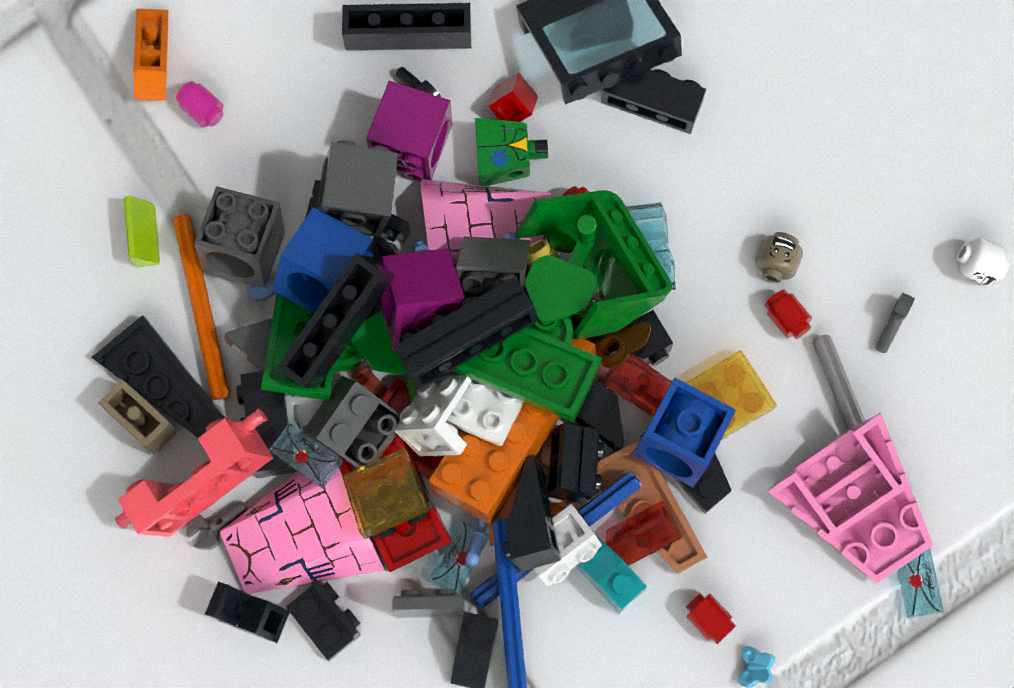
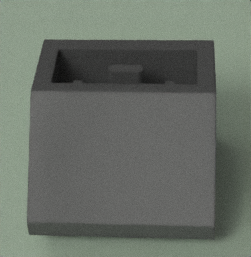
M341 376L331 390L329 401L324 400L303 432L364 474L369 475L396 436L394 429L400 421V414L357 381Z

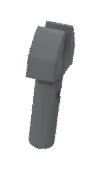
M901 293L891 312L888 324L875 345L877 351L887 353L903 320L907 317L915 300L914 297Z
M238 501L212 520L203 519L199 514L190 521L186 536L190 538L201 529L208 530L206 538L196 543L194 547L201 550H212L220 544L217 539L219 531L246 512L247 507L242 501Z

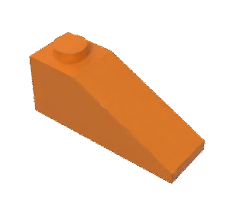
M137 8L133 66L134 99L166 101L168 10Z

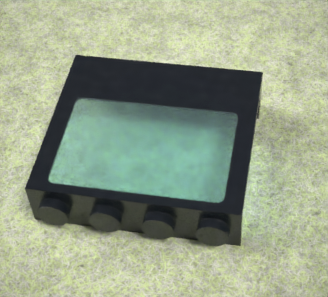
M528 0L516 5L520 28L524 34L531 33L561 85L562 98L565 105L581 100L592 93L612 87L618 82L643 74L651 68L671 62L675 58L682 56L681 34L659 0Z

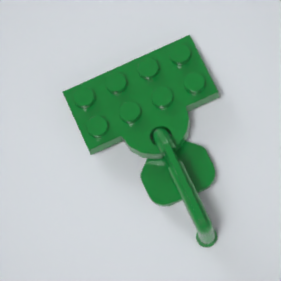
M583 215L577 220L576 226L580 232V238L568 262L555 256H542L533 263L525 279V288L539 321L453 369V372L460 375H468L476 382L571 422L575 421L602 364L601 357L572 346L573 328L569 316L583 312L588 308L597 289V281L594 274L583 268L595 244L597 223L591 215Z
M276 293L261 390L329 401L334 371L351 370L358 367L365 360L373 370L396 375L407 372L397 353L393 352L383 314L380 311L363 322L318 388L303 389L277 369V367L314 313Z

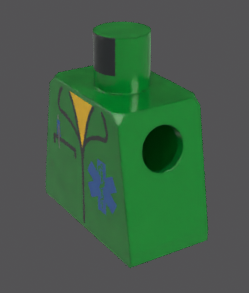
M475 118L479 185L490 186L530 176V159L548 158L547 139L528 140L526 123Z

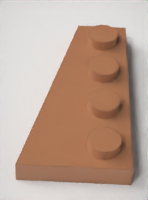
M640 438L598 462L597 474H600L602 478L600 490L603 492L627 472L631 471L635 474L642 485L641 488L616 507L675 572L679 574L708 557L660 470L632 456L641 440Z

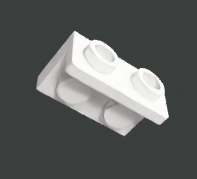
M572 504L553 517L561 561L533 568L546 586L564 580L572 568L580 562L583 563L592 559L596 555L597 550L602 546L601 542Z

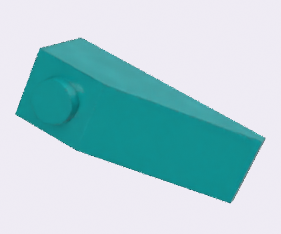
M596 535L602 546L597 550L596 555L587 562H580L576 567L620 614L645 591L647 586Z

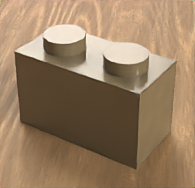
M123 379L98 402L110 416L153 455L177 432L166 418Z

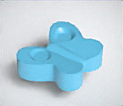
M751 646L744 647L742 649V657L747 663V668L739 675V684L747 688H752L760 682L770 684L773 681V674L770 668L775 663L774 655L767 652L761 653L758 649Z

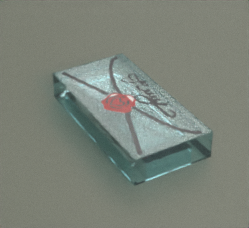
M290 423L269 449L273 455L322 489L343 463L339 456Z
M460 519L450 537L452 543L445 546L428 577L429 581L444 589H456L457 594H460L474 568L469 567L465 560L471 540V532L477 530V527ZM486 533L487 539L484 541L482 551L490 538L488 533Z
M929 548L898 569L907 618L944 612L931 549Z

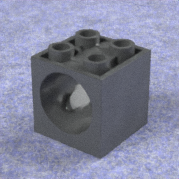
M341 140L337 143L331 142L322 164L317 209L365 235L380 237L391 217L398 153L389 152V149L382 146L359 147L354 142Z
M216 186L194 243L202 272L265 288L285 234L280 202Z
M464 236L456 266L458 279L465 297L464 300L470 297L478 298L489 292L490 287L497 281H508L513 277L516 278L529 298L525 288V279L530 269V240Z

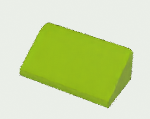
M130 195L125 196L123 199L129 258L137 268L158 265L160 263L155 206L149 201Z

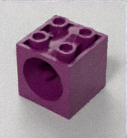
M389 80L366 137L368 148L382 146L389 149V152L398 153L396 170L404 172L406 177L415 181H422V179L432 180L453 125L451 100Z
M449 248L382 256L381 265L395 275L379 299V304L393 352H396L393 346L399 343V339L403 335L412 331L419 332L429 326L430 321L434 317L441 314L449 315L456 311L465 297Z

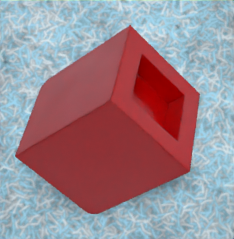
M517 73L494 88L488 107L499 120L521 122L533 114L538 96L523 76Z

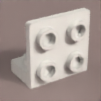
M468 375L439 377L419 390L417 389L418 394L412 403L400 414V421L394 432L419 456L461 455L467 443L458 435V430L445 421L472 379Z
M472 380L445 422L453 425L457 430L461 429L495 445L502 446L524 401Z

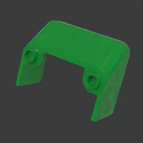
M608 190L535 200L515 232L517 239L544 235L548 243L556 251L572 253L580 238V232L576 226L577 220L583 215H591L596 220L595 244L586 260L585 266L587 270L594 274L597 286L605 300L593 304L574 331L573 337L575 340L619 331L664 301L672 290L670 278L625 204L618 195Z

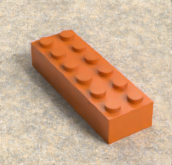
M573 337L572 346L596 355L595 344L586 339L575 340ZM524 402L502 446L495 445L461 430L459 436L467 445L461 455L444 456L429 479L433 492L492 526L493 521L497 518L519 483L527 456L537 455L560 417Z

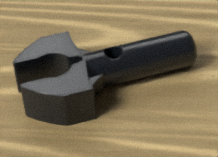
M400 67L396 71V77L406 86L442 97L432 84L427 80L421 82L405 67Z

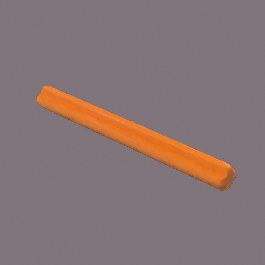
M188 214L178 215L173 218V224L210 394L213 400H222L228 398L230 392L204 274L194 244L196 238L193 224Z

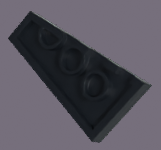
M143 315L91 357L120 380L123 379L141 396L198 438L207 432L206 428L210 423L217 419L225 418L173 350Z

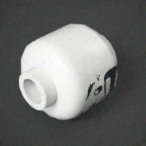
M981 237L972 240L969 244H963L957 255V261L960 262V273L964 277L985 286L991 285L995 281H1001L1006 275L1010 264L1006 250L1002 246Z

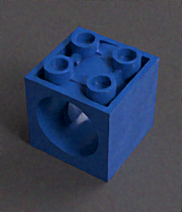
M313 207L280 256L273 292L315 313L355 253L373 258L374 254L369 252L373 238Z
M674 377L632 456L694 487L707 469L736 409Z

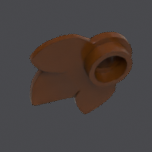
M632 321L617 332L585 339L595 344L596 356L602 358V366L617 368L627 361L630 353L640 350L647 343L651 333V325L649 322H641L634 325Z

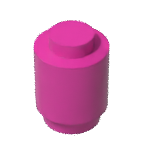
M189 81L181 87L176 95L179 107L203 128L215 126L224 115V104L201 83L196 84L194 81Z

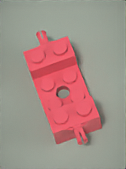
M257 408L256 411L244 420L235 421L220 418L210 423L206 428L207 432L200 436L198 440L211 461L196 467L193 471L194 475L187 481L169 484L141 479L132 483L126 489L127 493L118 499L124 512L115 517L117 525L125 529L131 523L137 534L170 537L271 461L274 457L255 429L267 420L262 410Z

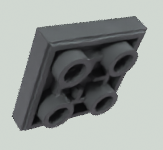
M406 589L401 590V596H394L392 598L393 612L397 618L463 617L465 612L464 597L458 595L456 589H436V595H423L422 590Z

